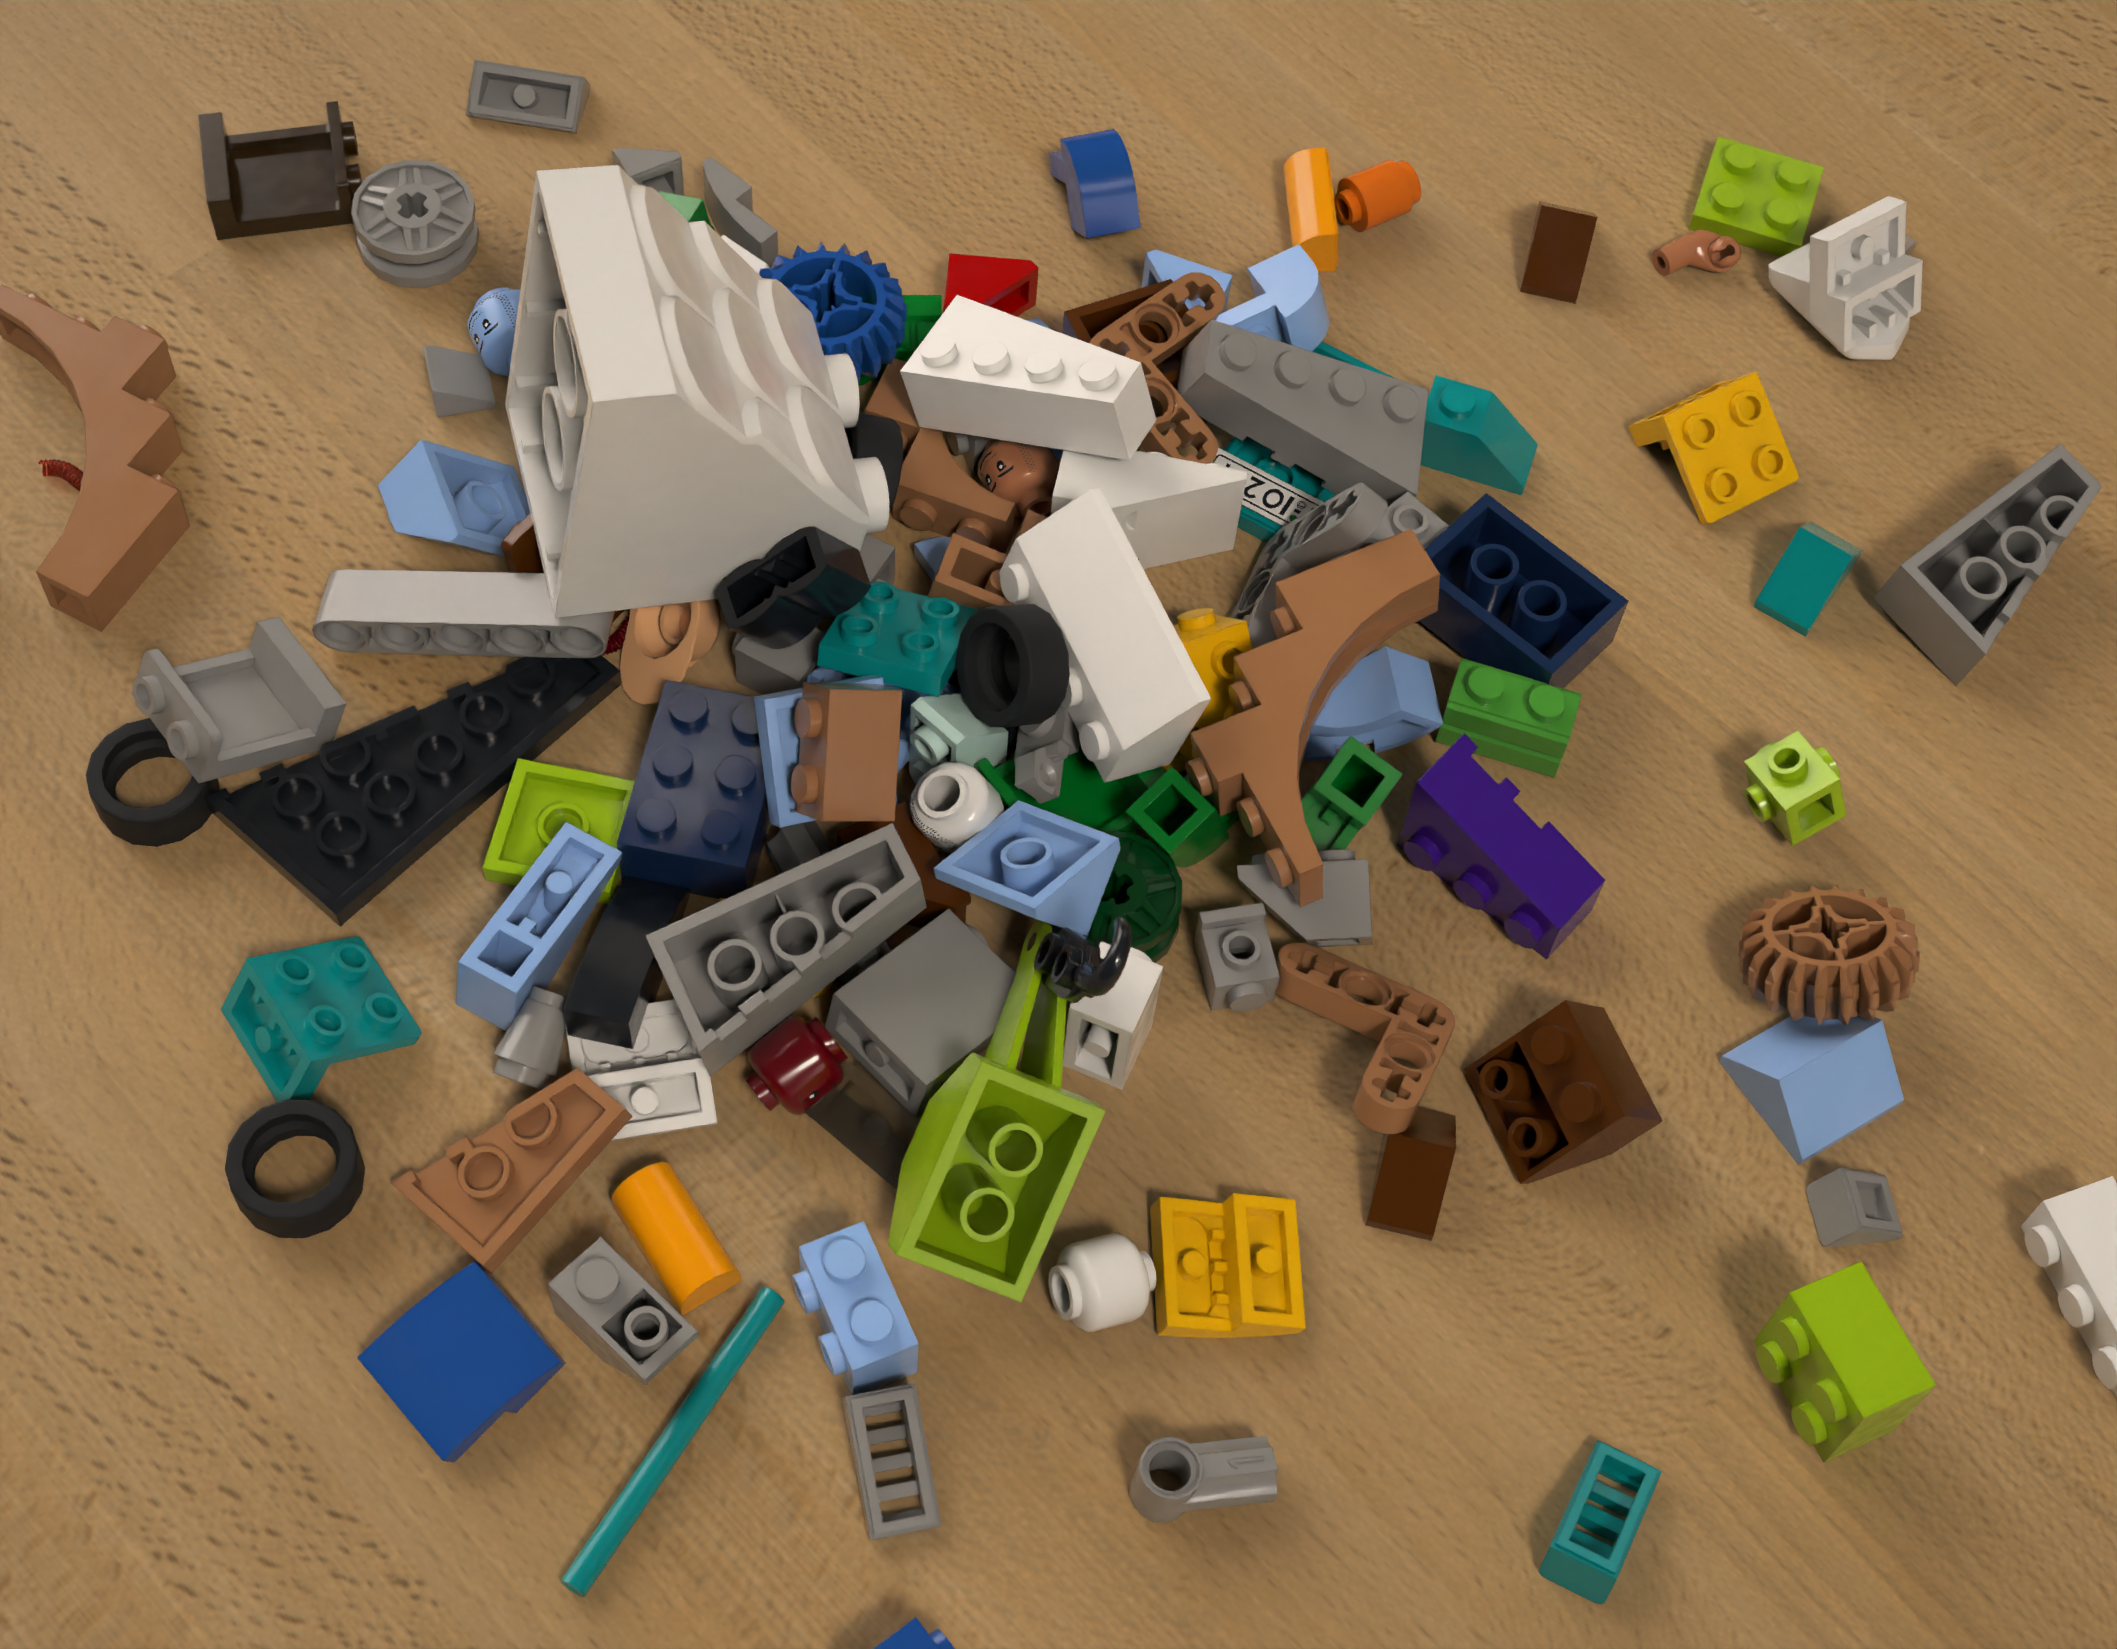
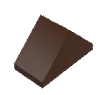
M1539 201L1520 292L1576 304L1598 218L1594 213Z
M1418 1107L1410 1125L1405 1131L1397 1134H1383L1366 1226L1432 1241L1456 1151L1455 1115Z

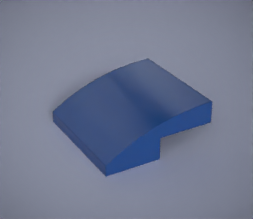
M475 1261L415 1304L357 1357L441 1460L446 1462H455L504 1412L517 1413L566 1364L487 1270Z

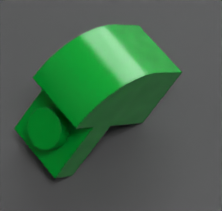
M1352 736L1341 745L1301 799L1305 822L1318 852L1345 850L1357 832L1366 826L1403 775V773Z
M1172 766L1126 810L1133 824L1151 841L1155 842L1179 868L1192 866L1221 847L1230 839L1227 830L1240 819L1237 810L1220 817L1209 796H1201L1191 785L1188 775L1183 778Z

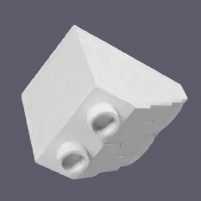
M619 165L536 171L505 406L554 618L718 599L716 591L730 573L750 561L765 559L780 540L801 528L815 526L853 546L859 552L866 533L885 531L889 520V492L882 464L876 457L853 459L844 429L855 427L859 417V386L854 364L846 353L823 354L812 313L780 281L762 278L705 221L688 222L655 189L637 184Z

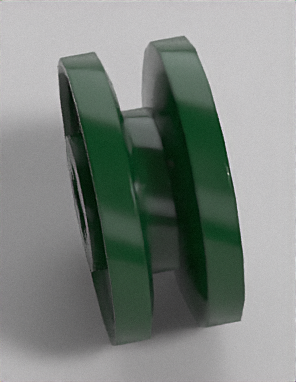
M1102 831L1119 838L1120 851L1089 933L1085 937L1098 946L1101 941L1111 945L1115 931L1114 920L1118 917H1123L1131 926V947L1142 951L1156 963L1168 953L1178 934L1179 915L1182 906V879L1174 861L1155 842L1131 832Z

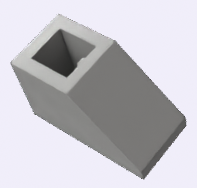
M1326 850L1319 852L1324 864L1323 898L1302 907L1298 906L1288 886L1281 889L1277 887L1266 865L1265 853L1253 855L1252 865H1237L1238 880L1241 887L1258 903H1263L1264 908L1301 942L1316 947L1373 945L1368 859L1355 860V851Z
M601 1237L548 1283L555 1314L602 1361L645 1385L698 1337V1331Z

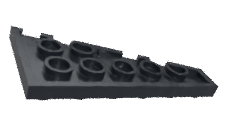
M602 655L595 658L523 657L507 664L506 672L474 687H471L470 683L466 682L448 690V698L419 711H417L415 705L322 745L320 754L287 769L281 763L260 772L261 780L230 794L224 788L204 797L208 810L341 927L508 783L512 778L518 758L533 761L622 684L621 673L618 668Z

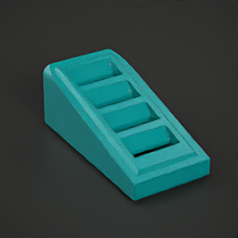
M1597 1440L1539 1568L1540 1575L1596 1604H1604L1619 1576L1662 1471ZM1598 1473L1637 1492L1635 1497L1632 1498L1597 1481ZM1589 1499L1626 1518L1623 1521L1586 1503V1500ZM1578 1524L1613 1542V1547L1576 1529L1575 1525Z

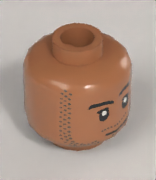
M991 438L984 447V453L979 459L978 476L986 490L1015 503L1014 518H1025L1028 510L1044 516L1051 511L1052 495L1060 465L1051 448Z

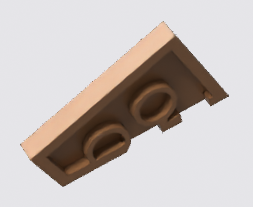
M576 1068L506 1111L505 1120L472 1140L467 1136L444 1150L446 1153L445 1157L417 1174L410 1170L391 1182V1184L483 1267L493 1273L633 1116L581 1070Z

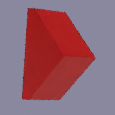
M949 253L943 313L956 295L1018 317L1036 305L1039 267L1031 260Z

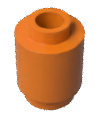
M1386 160L1341 179L1338 183L1337 194L1334 197L1335 210L1344 224L1350 225L1358 232H1363L1408 213L1412 205L1419 202L1421 198V185L1417 173L1407 161L1395 162L1393 160Z

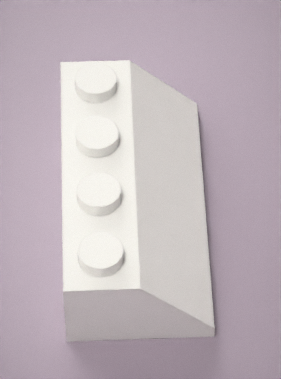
M1101 487L1089 489L1017 537L999 575L1003 594L1009 602L1014 603V605L1035 604L1051 614L1062 630L1069 653L1070 677L1066 696L1061 706L1067 708L1079 732L1083 753L1088 760L1094 762L1105 783L1169 765L1209 704L1211 697Z

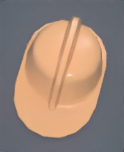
M716 599L630 609L629 622L621 652L620 673L623 690L632 701L646 706L659 703L665 680L681 683L687 669L691 668L712 649L718 638L721 625L720 608Z

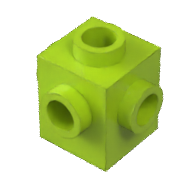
M1799 731L1778 742L1765 745L1754 756L1744 761L1749 787L1744 790V796L1750 809L1761 822L1770 819L1792 846L1847 816L1840 772L1835 761L1825 748L1820 746L1814 749Z

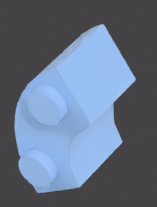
M1387 646L1363 657L1331 693L1311 729L1303 760H1330L1336 753V749H1339L1350 736L1363 745L1373 743L1375 753L1414 741L1444 725L1429 662Z

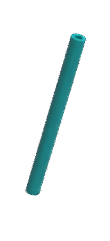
M762 1287L561 1579L560 1582L568 1590L584 1598L784 1305L785 1301L778 1293L767 1287Z

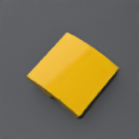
M1233 1193L1223 1203L1159 1197L1150 1206L1153 1264L1157 1277L1155 1287L1157 1336L1188 1338L1265 1337L1297 1334L1306 1329L1295 1199Z

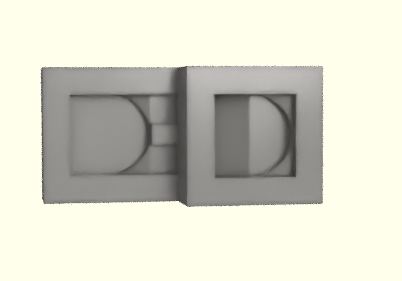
M709 157L702 163L705 203L716 230L720 236L725 235L773 269L772 265L776 254L778 255L777 230L753 213L752 187L715 159Z

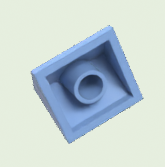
M1018 800L988 826L934 867L936 879L1034 919L1061 928H1069L1087 936L1118 857L1120 842L1119 838Z
M1790 1016L1722 1055L1719 1063L1798 1165L1898 1107L1904 1100L1883 1021L1876 1017L1873 1020H1865L1859 1016L1851 1017L1848 1025H1844L1838 1019H1825L1819 1025L1816 1018L1804 1016L1797 1021H1793Z

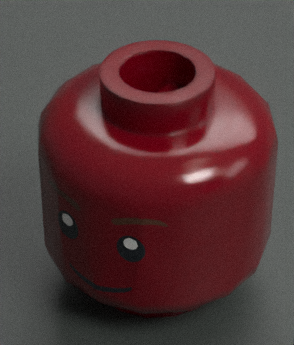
M791 1015L750 1046L748 1060L755 1072L746 1079V1082L769 1111L781 1104L788 1112L794 1115H803L841 1086L845 1078L844 1069L841 1064L848 1057L816 1016L807 1022L800 1016Z

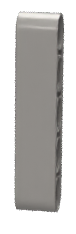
M345 569L336 570L329 575L312 631L314 637L328 648L349 653L595 658L602 655L607 648L615 611L554 618L544 573Z

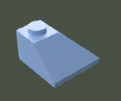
M420 440L378 484L388 512V518L396 533L505 558L501 547L503 539L516 523L524 520L530 514L528 501L514 466L425 440Z

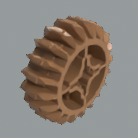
M1810 885L1808 891L1798 893L1791 889L1785 890L1782 899L1766 898L1762 908L1750 911L1749 920L1742 927V936L1739 937L1740 972L1743 973V983L1751 987L1752 998L1761 1001L1767 1000L1769 1011L1789 1010L1793 1021H1797L1804 1016L1816 1018L1819 1025L1825 1019H1838L1844 1025H1848L1850 1018L1856 1016L1865 1020H1873L1877 1010L1885 1012L1894 1011L1897 1000L1909 998L1910 987L1915 983V973L1919 971L1920 951L1917 950L1918 938L1915 935V924L1905 920L1903 909L1888 907L1886 897L1866 898L1863 889L1850 893L1840 891L1838 885L1832 890H1818L1813 885Z

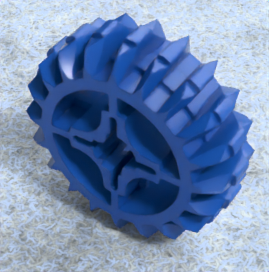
M820 242L816 252L807 253L797 245L793 259L776 254L772 265L773 269L760 268L759 275L762 278L780 281L812 313L824 355L846 353L850 356L855 367L858 382L860 381V374L877 379L878 372L881 370V364L893 363L896 348L902 347V341L905 338L904 322L907 321V305L904 303L898 279L890 278L886 263L872 265V259H870L867 250L856 256H851L845 243L835 252L827 251L823 243Z

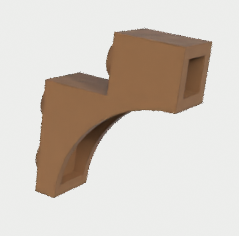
M893 358V363L887 365L865 408V414L893 419L901 428L903 459L905 460L902 464L900 482L893 504L892 518L903 521L909 527L919 531H932L946 537H952V534L955 533L1005 554L1013 536L1015 503L986 490L968 476L949 452L941 430L919 427L900 373L906 362Z

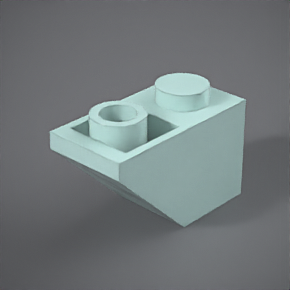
M962 693L940 695L939 697H919L910 706V776L914 783L917 784L918 780L931 768L945 762H961L974 767L975 763L984 758H987L993 767L996 768L1006 762L1009 732L1004 727H989L977 719L964 701Z

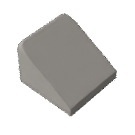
M437 346L423 347L437 418L496 408L489 369L484 365L478 354Z
M1838 1168L1807 1186L1806 1194L1822 1246L1843 1247L1895 1241L1903 1237L1885 1175Z

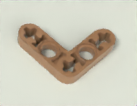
M1191 272L1181 276L1098 332L1090 340L1089 344L1141 362L1149 394L1161 403L1164 413L1163 416L1156 418V422L1141 443L1142 447L1147 452H1159L1172 458L1209 464L1213 463L1218 452L1217 439L1210 428L1156 367L1159 363L1189 344L1211 319L1216 321L1225 304L1223 289L1215 279L1204 273ZM1200 298L1205 303L1204 308L1196 305L1185 312L1182 319L1178 315L1186 299L1195 301ZM1145 320L1159 323L1165 329L1168 340L1163 343L1148 341L1142 336L1139 330V323ZM1170 422H1175L1177 425L1175 430L1173 431L1170 428L1167 434L1163 436L1161 433L1169 426ZM1192 445L1196 448L1198 454L1196 456L1189 454L1183 457L1177 449L1179 446L1187 448Z
M1306 943L1284 945L1279 950L1276 959L1280 979L1275 992L1288 1002L1380 1042L1353 1100L1352 1109L1355 1116L1363 1125L1383 1134H1397L1405 1131L1416 1113L1455 1027V1017L1452 1011L1445 1004L1428 995L1316 946ZM1349 995L1365 998L1374 1005L1360 1003ZM1391 1057L1407 1060L1418 1069L1402 1066ZM1385 1088L1397 1094L1393 1102L1382 1098Z

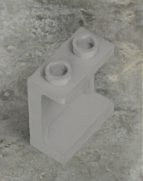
M280 617L257 622L250 647L246 650L176 667L171 666L159 649L145 651L137 678L133 683L132 692L138 709L144 715L149 716L166 739L173 756L184 763L198 784L321 750L322 745L334 740L347 704Z
M947 909L834 992L825 1028L916 1118L925 1111L929 1100L939 1090L941 1084L956 1071L972 1052L979 1055L988 1048L1017 969L1010 968L988 947L984 936L972 925L964 924L950 909Z

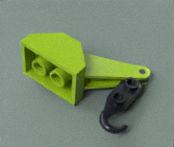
M1118 917L1114 920V937L1104 959L1100 958V947L1079 932L1069 928L1061 929L1040 920L1032 926L1025 939L1013 983L985 1056L983 1057L972 1052L931 1097L903 1158L888 1245L897 1256L1022 1302L1106 1112L1095 1101L1061 1088L1067 1000L1077 1003L1083 997L1093 998L1105 995L1115 986L1126 965L1131 947V926L1125 918ZM1025 1037L1020 1069L1018 1071L1015 1069Z

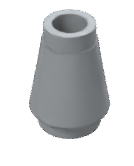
M533 986L529 998H526L493 1055L499 1057L493 1073L539 1090L546 1087L549 1076L557 1077L566 1026L563 1012L567 1000L566 997Z

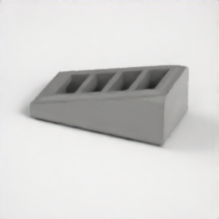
M916 1384L845 1396L842 1399V1405L870 1541L942 1526ZM901 1412L902 1425L871 1431L866 1430L864 1418ZM901 1439L907 1440L909 1452L876 1459L871 1458L870 1445ZM912 1466L915 1480L882 1487L876 1486L874 1474ZM913 1495L919 1496L921 1509L882 1516L879 1502Z

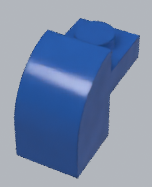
M1115 129L1060 139L1061 151L1050 152L1049 161L1051 175L1066 184L1072 229L1085 238L1141 228L1134 175L1126 147L1119 133Z

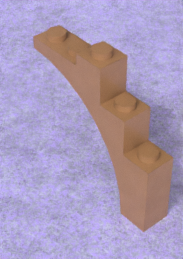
M2 284L0 286L1 337L37 359L66 387L84 416L86 460L79 497L61 537L39 566L36 573L51 607L102 632L190 527L181 500V492L171 481L162 476L183 451L175 426L174 416L163 404L156 401L176 377L168 351V344L153 328L147 325L136 326L117 316H114L100 331L93 323L84 318L77 317L73 319L52 309L45 300L37 295H23Z
M1412 529L1276 582V609L1270 611V620L1278 639L1234 656L1235 683L1228 686V692L1237 714L1191 733L1192 760L1185 763L1191 785L1201 796H1209L1220 817L1235 810L1238 811L1239 818L1247 834L1251 838L1259 835L1268 850L1265 852V861L1273 881L1280 889L1288 886L1299 907L1323 898L1324 864L1306 825L1299 791V771L1311 729L1331 693L1363 657L1397 631L1438 611L1440 573Z

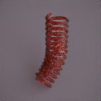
M41 459L38 464L42 463L43 465L42 473L44 477L48 475L49 477L63 478L80 492L83 472L69 462H61L56 459L53 461L51 459L49 461Z

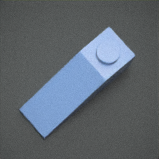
M565 822L458 961L455 1004L507 1031L526 998H529L533 986L546 990L620 863L622 852Z

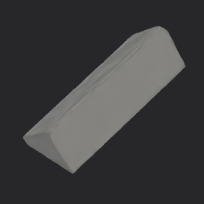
M474 60L466 116L577 134L589 97L590 83L582 76Z

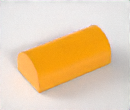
M1325 147L1305 149L1289 157L1284 165L1292 247L1300 244L1314 262L1318 271H1336V267H1338V227L1329 153L1325 150Z
M658 1162L646 1166L629 1176L616 1188L611 1198L614 1210L681 1316L741 1282L740 1272L668 1162Z

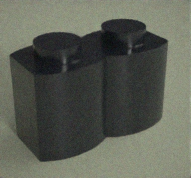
M814 526L801 528L780 540L765 559L750 561L735 569L720 584L716 593L728 629L769 648L783 649L798 643L808 636L822 618L834 617L850 610L867 594L871 584L859 550Z

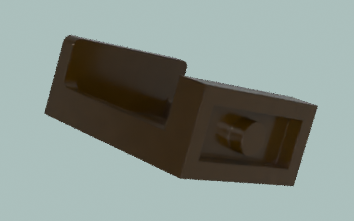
M338 101L326 102L328 124L229 136L222 112L198 115L206 200L217 240L353 224L351 215L354 193L362 184L359 164L349 165L348 157L358 156L359 152L353 121L342 122Z

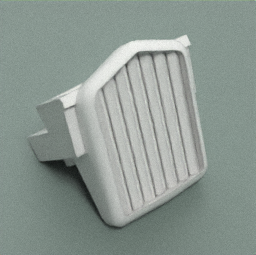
M1887 196L1811 235L1810 243L1771 262L1768 266V278L1773 288L1824 336L1837 351L1850 359L1891 360L1896 355L1909 330L1910 317L1921 312L1923 260L1905 254L1907 202L1891 196Z

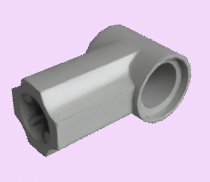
M1267 1436L1189 1444L1173 1437L1154 1440L1144 1449L1130 1482V1498L1134 1508L1143 1517L1153 1522L1163 1523L1178 1519L1186 1511L1274 1502L1278 1494L1277 1465L1273 1447L1270 1446ZM1162 1469L1174 1473L1180 1480L1182 1489L1166 1491L1159 1488L1152 1481L1149 1472Z

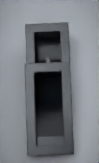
M631 876L625 877L593 933L564 1005L563 1012L568 1036L629 1049L634 1048L648 1003L655 1002L664 976L646 935L683 918L690 897L689 888Z

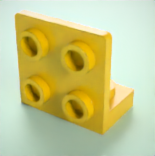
M1757 371L1716 383L1628 426L1636 447L1659 442L1662 450L1670 448L1697 516L1702 524L1713 523L1796 482L1799 478Z

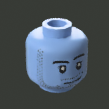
M505 287L491 290L482 295L476 302L467 325L469 336L484 365L492 373L508 377L520 290Z

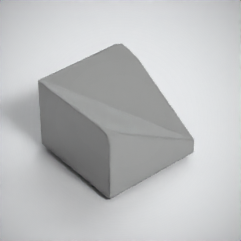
M617 148L612 150L613 165H619L637 184L652 187L656 191L684 196L682 158L678 151Z

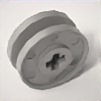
M405 160L385 165L367 176L354 193L351 215L357 232V245L364 264L382 280L399 287L426 288L446 283L465 271L477 254L479 230L475 220V202L468 184L452 169L432 161Z

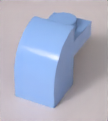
M1298 244L1249 267L1248 272L1256 298L1221 313L1216 321L1312 352L1322 342L1328 331L1329 314L1318 270L1314 262Z

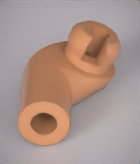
M1697 230L1656 249L1652 254V261L1656 271L1663 276H1667L1687 265L1713 273L1728 271L1739 261L1741 248L1739 243L1732 237H1723L1710 231Z

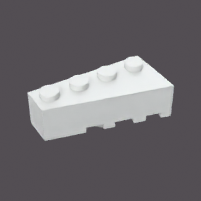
M956 295L900 370L918 425L922 428L1130 460L1156 422L1141 362Z

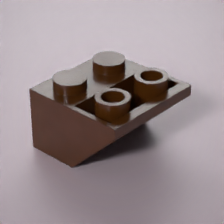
M1565 1000L1464 1069L1520 1184H1529L1611 1155L1663 1121L1603 1007Z

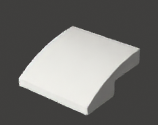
M675 999L648 1003L633 1049L568 1036L566 1027L572 1071L576 1068L581 1070L633 1116L610 1142L717 1125L711 1078Z

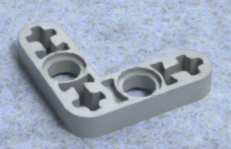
M1360 482L1286 524L1265 545L1230 617L1247 621L1252 649L1273 641L1276 636L1270 620V611L1276 609V582L1326 563L1365 541L1381 523L1388 507L1387 502L1364 483Z

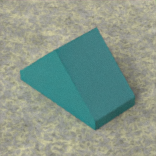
M1813 522L1800 526L1753 607L1806 637L1860 558L1863 550Z

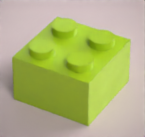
M1862 1261L1789 1292L1753 1340L1757 1347L1756 1357L1762 1372L1770 1382L1780 1386L1792 1407V1420L1798 1434L1806 1444L1816 1448L1824 1463L1895 1431L1936 1387L1934 1380Z

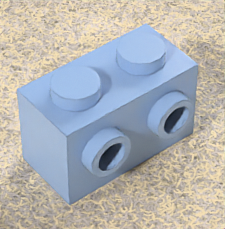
M862 1221L799 1246L800 1272L792 1275L793 1285L806 1315L816 1312L825 1334L819 1336L818 1341L832 1376L834 1377L842 1373L851 1395L873 1391L917 1373L919 1343L865 1222Z

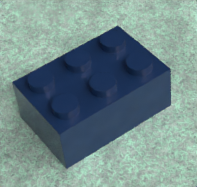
M1487 493L1425 548V551L1440 573L1438 611L1419 621L1468 660L1544 682L1554 687L1557 686L1564 689L1613 642L1629 602Z
M665 680L617 840V849L622 852V859L620 861L622 880L626 876L689 888L690 894L727 899L753 887L770 825L754 697Z

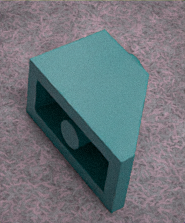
M1435 375L1427 399L1420 465L1522 496L1538 446L1537 442L1493 392Z

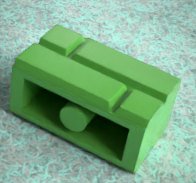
M1461 658L1442 718L1444 725L1439 728L1435 742L1452 746L1465 733L1478 747L1474 752L1475 754L1555 778L1568 745L1582 694Z

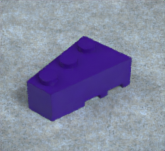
M1464 733L1416 782L1397 845L1404 850L1406 856L1414 865L1422 870L1432 871L1453 887L1457 896L1466 905L1473 909L1483 910L1505 928L1513 941L1524 948H1532L1547 960L1592 911L1605 879L1549 821L1539 828L1513 800L1521 791L1507 777L1497 784L1471 757L1478 747Z

